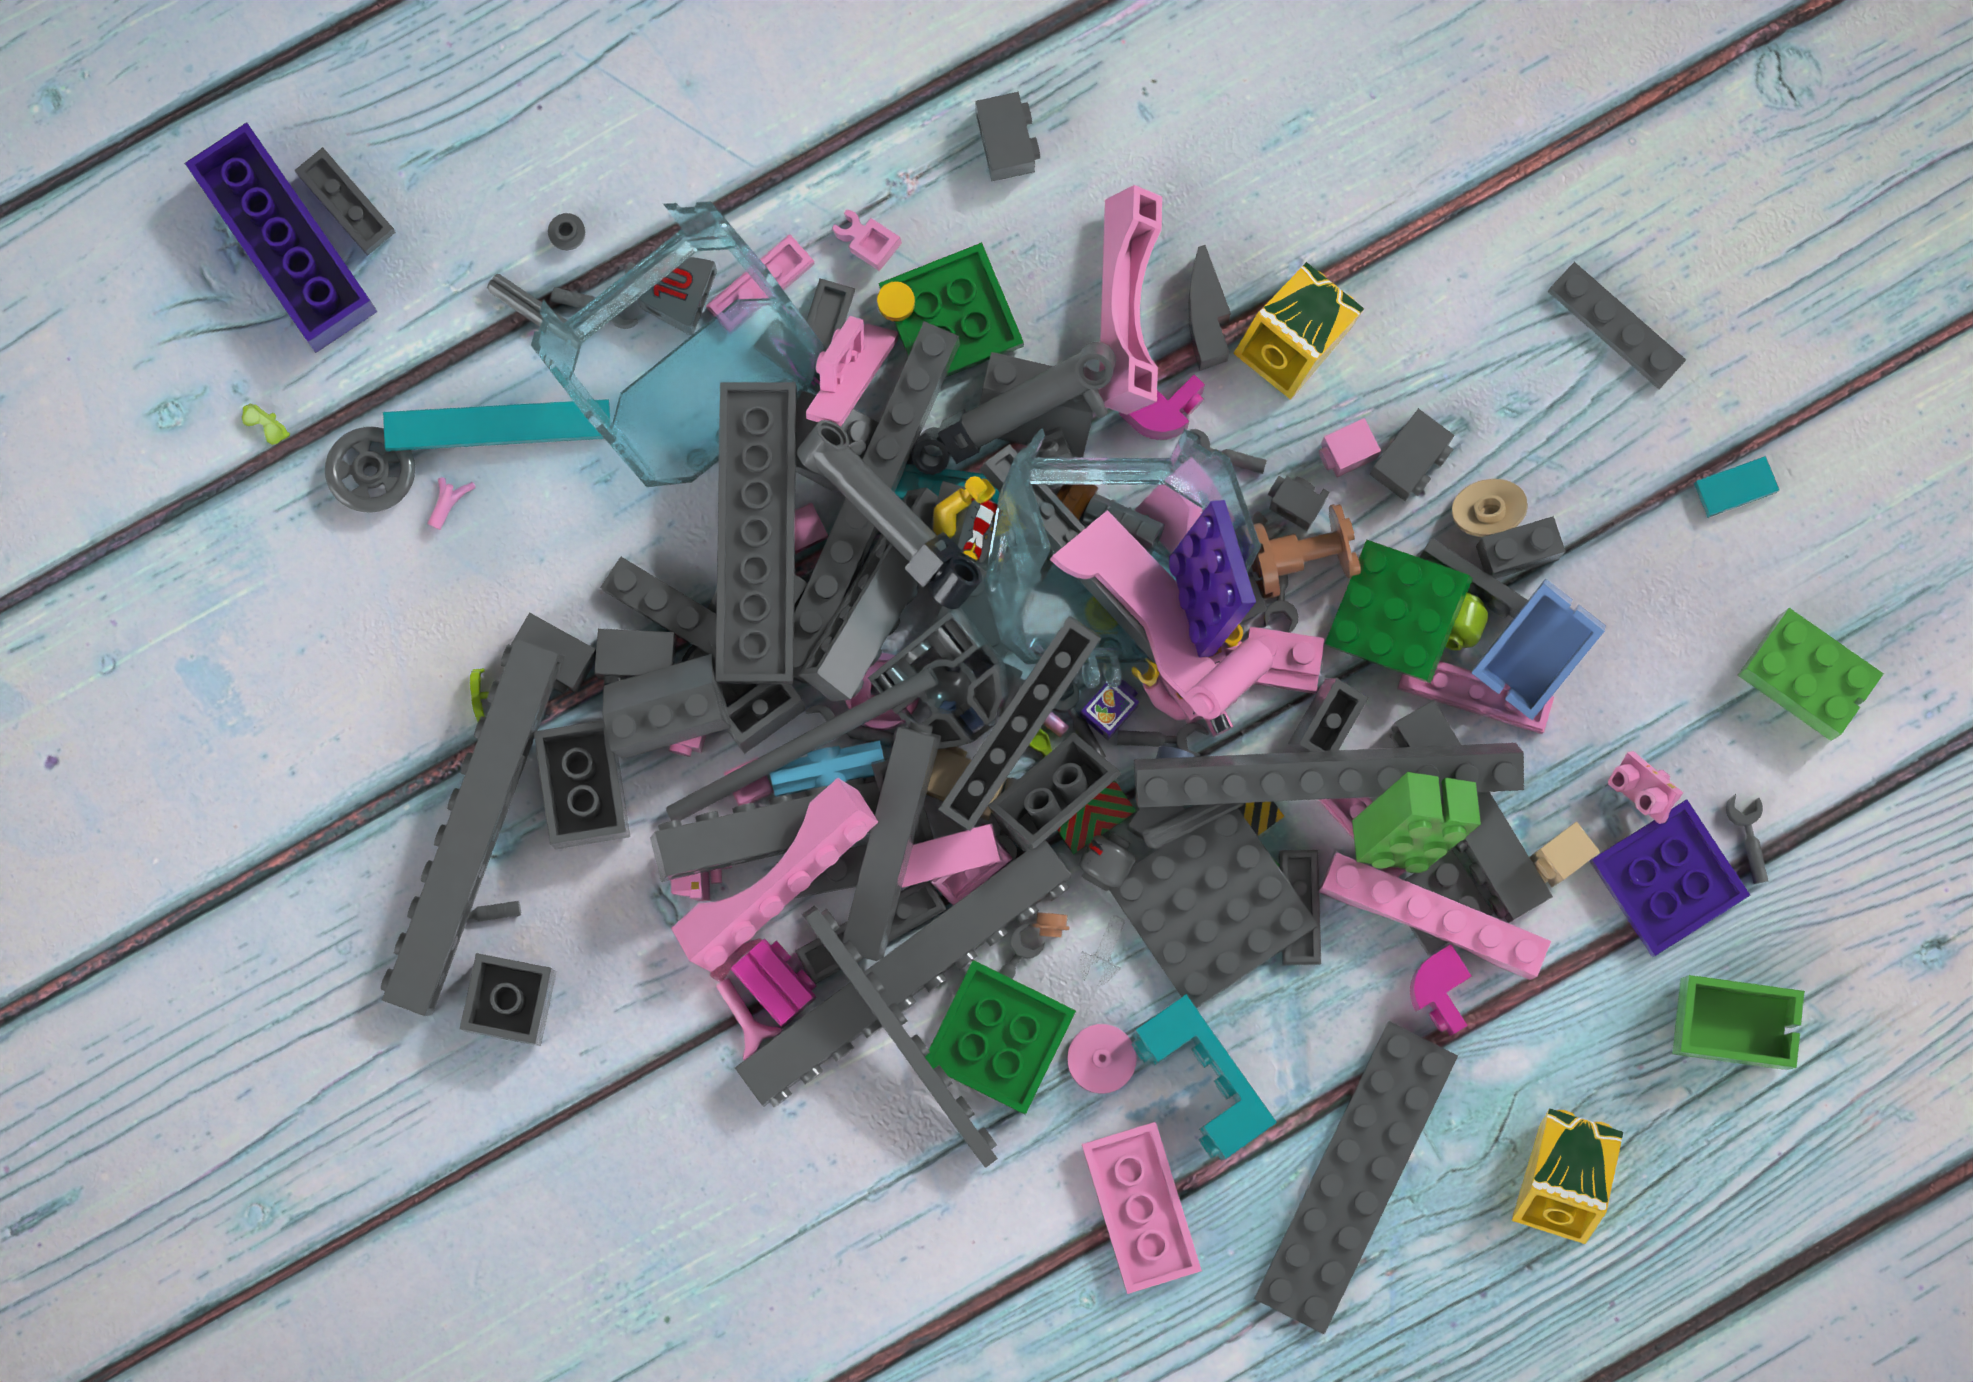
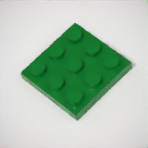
M982 242L878 283L881 290L884 285L890 282H902L909 286L914 294L915 306L911 315L902 321H893L907 356L911 352L924 321L959 336L960 346L946 377L989 361L991 352L1004 355L1024 347V341Z
M1366 539L1358 559L1361 573L1352 576L1324 644L1330 648L1431 684L1473 578L1468 574Z
M973 960L929 1048L930 1053L925 1058L933 1069L940 1065L948 1077L1026 1115L1076 1010Z

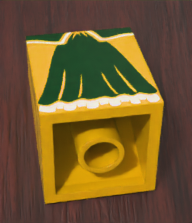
M1306 262L1257 313L1233 354L1291 400L1351 330L1364 308L1350 295L1328 280L1323 273L1317 271Z
M1549 1108L1537 1131L1512 1221L1586 1244L1607 1212L1623 1132L1613 1129L1604 1122H1591L1575 1117L1569 1111Z

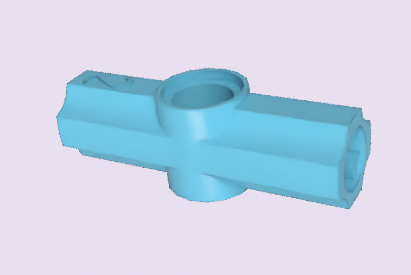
M880 740L842 749L839 746L814 750L809 752L807 756L798 758L770 773L775 797L829 786L837 778L846 782L857 778L866 779L867 777L875 776L871 763L884 759Z

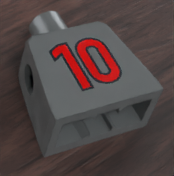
M655 252L649 268L629 262L623 277V283L641 289L638 295L640 308L684 333L693 336L717 274L715 262L711 260Z

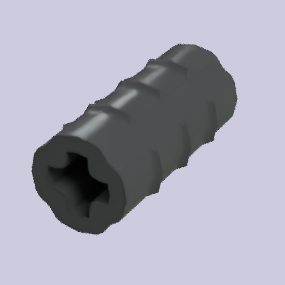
M1096 493L1086 508L1082 524L1089 526L1108 510L1151 555L1159 543L1165 524L1150 518L1148 514L1143 515L1132 510V507H1125L1115 502L1114 499L1110 500Z

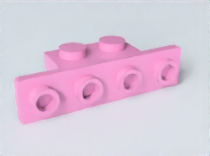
M849 316L843 327L835 331L832 342L826 352L822 351L817 359L816 372L820 374V391L806 410V418L815 422L821 420L832 421L841 427L898 341V332L871 324H864L863 319Z

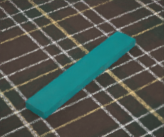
M609 399L383 412L386 451L612 439Z

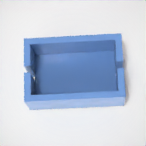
M1546 578L1474 666L1472 671L1474 676L1497 694L1503 690L1505 683L1511 688L1507 692L1505 700L1531 720L1535 718L1605 632L1606 628L1604 623L1581 605H1578L1573 610L1570 607L1573 599Z

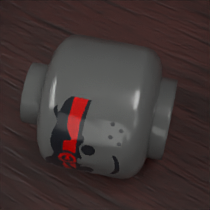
M1113 832L1110 833L1108 838L1102 835L1094 836L1079 861V866L1084 871L1081 877L1105 891H1108L1110 887H1120L1136 861L1134 854L1128 850L1131 843Z

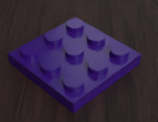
M1225 500L1210 501L1169 556V569L1171 574L1175 576L1179 589V603L1186 612L1189 622V636L1192 643L1196 646L1199 657H1212L1256 603Z
M1687 799L1671 809L1665 823L1659 824L1653 820L1590 860V863L1652 957H1655L1751 896Z

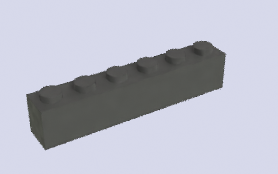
M927 487L907 491L902 501L930 528L938 496ZM883 535L880 536L798 674L831 701L851 700L860 692L864 684L863 677L869 667L873 666L880 658L883 643L897 629L900 623V614L918 593L917 586L919 583L905 569L909 561Z
M1072 616L1067 618L938 809L969 831L972 830L1102 638L1100 635Z
M1435 700L1399 719L1391 726L1394 733L1390 735V738L1395 748L1461 745ZM1477 792L1481 825L1464 840L1455 845L1460 853L1466 852L1472 862L1469 870L1473 878L1480 886L1485 884L1492 895L1488 901L1495 914L1500 919L1505 917L1509 923L1553 896L1491 793ZM1440 794L1442 805L1444 803L1443 794Z
M864 778L846 781L847 784L860 792L875 816L880 798L877 782L865 783ZM828 786L806 791L807 797L792 800L791 794L770 799V805L756 808L755 803H748L732 808L733 814L719 817L718 811H713L696 816V822L682 825L681 820H673L658 825L659 831H655L650 840L661 882L785 854L794 842L803 824L809 803Z

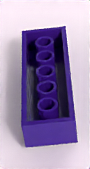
M247 122L184 163L315 353L378 312Z

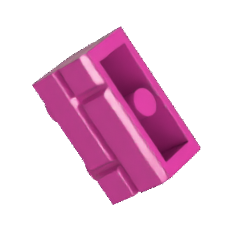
M763 939L747 955L733 965L730 970L775 1021L784 1028L817 998L812 992L817 985L802 969L798 973L791 969L786 962L792 957L777 940L770 945L766 939Z

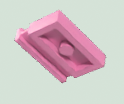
M1250 627L1247 639L1253 638L1261 641L1267 646L1273 657L1272 667L1254 684L1316 694L1325 638Z

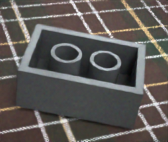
M604 720L534 731L550 845L554 849L629 838L630 830L619 756L611 751Z

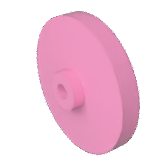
M1096 1024L1083 1029L1075 1036L1068 1050L1067 1063L1071 1076L1079 1086L1093 1093H1111L1122 1088L1130 1080L1136 1067V1051L1131 1045V1039L1122 1030L1112 1025Z

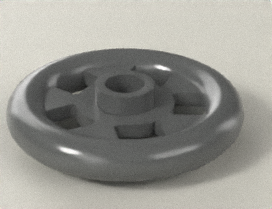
M361 427L344 434L334 443L326 458L325 479L329 490L340 503L355 511L373 513L393 507L407 495L414 481L415 460L411 450L385 451L384 455L369 451L372 442H379L385 445L384 428ZM353 448L360 454L353 460L352 465H349L342 459L347 451ZM388 463H400L399 477H388ZM368 466L377 468V472L373 476L365 475L364 470ZM349 475H352L354 481L359 485L351 492L342 482ZM383 484L386 493L370 498L368 489L376 488Z

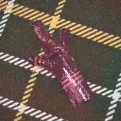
M758 938L742 944L727 958L724 964L717 967L709 975L716 981L722 982L730 972L731 967L743 955L761 942L762 939Z

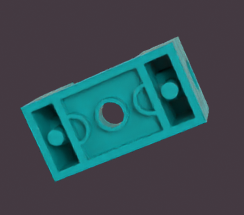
M1187 994L1137 1028L1132 1034L1136 1040L1131 1045L1144 1063L1150 1060L1154 1066L1192 1040L1195 1046L1191 1051L1204 1068L1210 1065L1218 1076L1214 1080L1218 1090L1226 1100L1233 1097L1236 1101L1234 1105L1199 1129L1203 1136L1198 1140L1211 1158L1218 1156L1221 1161L1227 1159L1277 1123Z

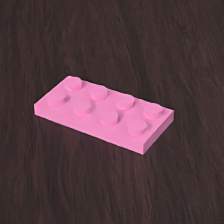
M1156 1122L1082 1144L1127 1294L1201 1272L1202 1270Z

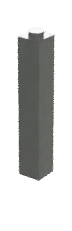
M910 721L909 727L902 726L897 729L875 814L878 823L871 829L842 940L843 944L850 940L863 958L873 961L882 959L885 954L941 740L940 735L932 734V726Z

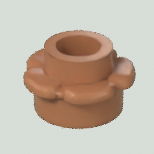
M1037 912L1036 924L1032 923L1033 927L1040 928L1039 936L1062 938V930L1070 929L1067 926L1068 915Z

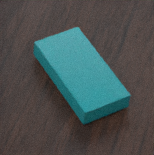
M1766 456L1697 480L1694 483L1707 518L1780 491Z

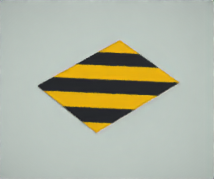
M1274 801L1244 803L1238 808L1257 836L1285 817Z

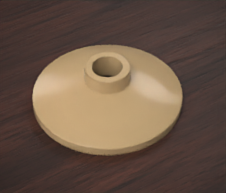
M1486 479L1465 487L1456 496L1452 505V515L1454 522L1462 531L1473 536L1485 537L1517 527L1526 516L1528 503L1524 491L1516 484L1503 479Z

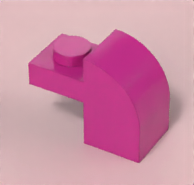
M1194 374L1169 400L1157 390V402L1128 415L1120 412L1119 415L1138 433L1147 438L1155 440L1175 438L1188 429L1189 420L1182 413L1185 411L1190 415L1203 402L1204 398L1200 395L1203 393L1205 384Z
M1451 944L1425 960L1416 969L1410 984V998L1415 1011L1417 1012L1429 1004L1433 1009L1429 1013L1431 1020L1441 1033L1446 1030L1449 1036L1468 1025L1447 995V992L1472 977Z

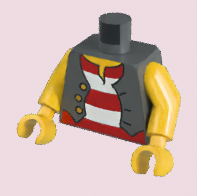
M976 476L970 477L966 481L965 487L945 481L942 482L930 529L936 536L944 532L962 550L958 556H964L977 563L985 561L995 540L1013 531V526L1019 524L1023 530H1030L1032 528L1013 507L1011 515L1007 516V509L990 500L995 493V488L987 479H981Z

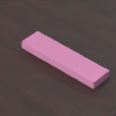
M1439 661L1431 684L1402 674L1397 688L1539 734L1544 733L1554 696H1552L1535 718L1531 720L1505 700L1506 694L1511 688L1506 683L1503 690L1497 694L1474 676L1472 671Z

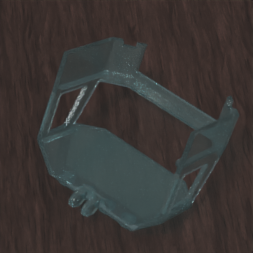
M711 201L696 202L695 207H680L677 203L663 204L681 227V230L565 323L560 320L543 299L540 314L543 316L540 330L534 331L531 342L532 348L581 412L646 487L692 483L719 461L720 382H796L797 397L799 390L807 391L816 370L817 359L824 347L768 268ZM729 250L769 298L735 300L620 392L613 422H611L574 374L582 343L697 251Z
M1041 428L1034 436L1032 442L1015 456L1001 488L986 575L983 580L1001 642L1025 664L1038 663L1067 618L1072 616L1102 637L1082 666V677L1087 688H1095L1099 685L1100 673L1097 663H1104L1103 674L1108 686L1117 687L1121 685L1122 679L1120 663L1146 662L1145 658L1149 657L1077 577L1064 572L1050 560L1055 553L1051 550L1031 484L1166 485L1202 508V512L1210 501L1225 500L1247 573L1261 545L1230 457L1217 449L1212 453L1196 443L1198 437L1184 428L1170 458H1036L1045 437L1043 428ZM1155 548L1151 556L1175 579V576L1171 574L1169 569V556Z

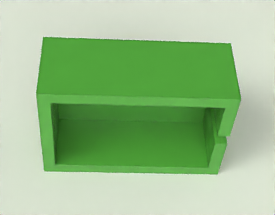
M1788 608L1779 615L1737 676L1832 741L1842 735L1860 709L1858 705L1867 699L1884 673L1797 612Z
M1407 772L1352 820L1356 862L1372 864L1374 868L1380 869L1388 867L1402 868L1409 873H1421L1428 870L1432 864L1446 855L1449 850L1481 825L1476 782L1444 778L1441 781L1444 803L1441 805L1438 776Z
M1693 975L1680 978L1672 1054L1781 1070L1797 1068L1800 1033L1791 1032L1784 1034L1785 1028L1801 1026L1805 991Z

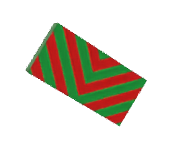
M1114 780L1056 831L1074 855L1088 846L1094 836L1104 835L1135 814L1136 810Z

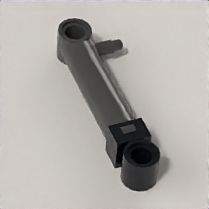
M1103 342L1089 343L1082 348L1080 353L968 412L963 409L941 422L939 428L932 427L926 429L920 434L913 450L912 459L914 465L925 474L935 475L941 473L946 469L951 456L955 463L958 464L979 453L981 447L1081 394L1098 418L1106 416L1108 410L1097 389L1106 386L1112 378L1116 364L1114 351ZM1092 359L1099 360L1103 363L1105 369L1099 372L1092 371L1087 367L1086 362ZM929 445L936 446L941 450L942 455L937 457L931 456L924 447Z
M828 420L819 421L797 450V455L802 464L815 473L824 474L909 561L905 569L922 587L931 582L930 591L938 603L948 609L960 608L982 582V574L977 565L964 556H958L962 550L944 532L936 536L859 457L866 449L863 441L859 440L849 444L848 435L838 424Z

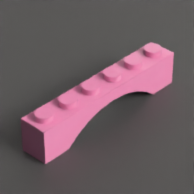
M1136 185L1105 199L1100 342L1109 345L1114 351L1116 364L1110 382L1099 389V394L1104 401L1105 407L1126 415L1157 402L1158 367L1151 359L1144 344L1140 325V300L1146 267L1162 228V196ZM1100 361L1099 371H1102L1105 367Z
M839 778L835 779L809 803L805 819L794 842L783 858L766 876L750 888L732 897L716 902L698 903L671 928L689 961L710 972L724 964L732 953L742 944L749 941L772 917L778 915L800 892L806 890L811 882L821 873L835 864L839 857L851 846L866 836L867 832L878 823V820L857 789Z
M1337 852L1331 859L1319 889L1321 894L1426 932L1458 946L1495 966L1529 980L1538 976L1551 943L1548 939L1369 865L1356 862V860Z

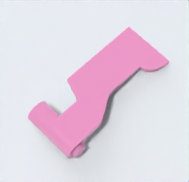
M1108 510L1050 558L1057 567L1074 577L1090 579L1095 576L1139 621L1146 631L1159 673L1185 699L1194 712L1207 719L1217 718L1273 665V657L1270 650L1261 641L1253 638L1243 641L1218 665L1209 657H1199L1196 646L1192 643L1189 636V622L1186 612L1179 603V589L1176 580Z

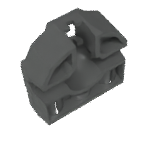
M958 608L946 614L868 677L878 692L882 693L917 674L911 664L932 647L935 648L942 658L927 664L921 671L930 667L938 679V685L892 708V710L902 720L904 719L908 724L907 727H909L910 721H917L907 710V707L919 697H921L923 703L927 702L930 706L929 710L933 714L922 723L933 727L932 734L941 736L938 749L961 746L977 740L996 725L1009 695L1005 663L964 611ZM982 648L992 658L991 661L995 665L979 678H976L973 671L964 661ZM946 666L951 668L959 666L960 670L959 672L948 671ZM945 700L956 702V710H946L940 707ZM971 707L986 724L976 733L972 732L960 716Z

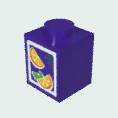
M1110 678L1081 710L1080 717L1086 720L1091 727L1108 741L1138 708L1139 701L1135 698L1138 693L1126 681L1121 679L1117 683L1113 678Z

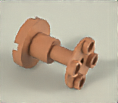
M1340 504L1329 506L1330 533L1298 540L1295 534L1269 540L1266 530L1261 523L1246 526L1247 532H1245L1250 563L1253 572H1256L1258 578L1262 577V580H1258L1256 583L1264 600L1278 597L1280 595L1279 576L1303 571L1304 562L1337 554L1347 578H1352V576L1361 573L1356 552L1351 553L1349 541L1355 539L1352 523L1349 518L1345 519Z

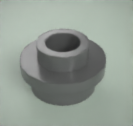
M563 213L554 217L550 222L548 236L556 248L566 251L573 250L583 242L585 227L581 219L576 215ZM568 225L573 228L569 236H562L560 234V229L563 226Z

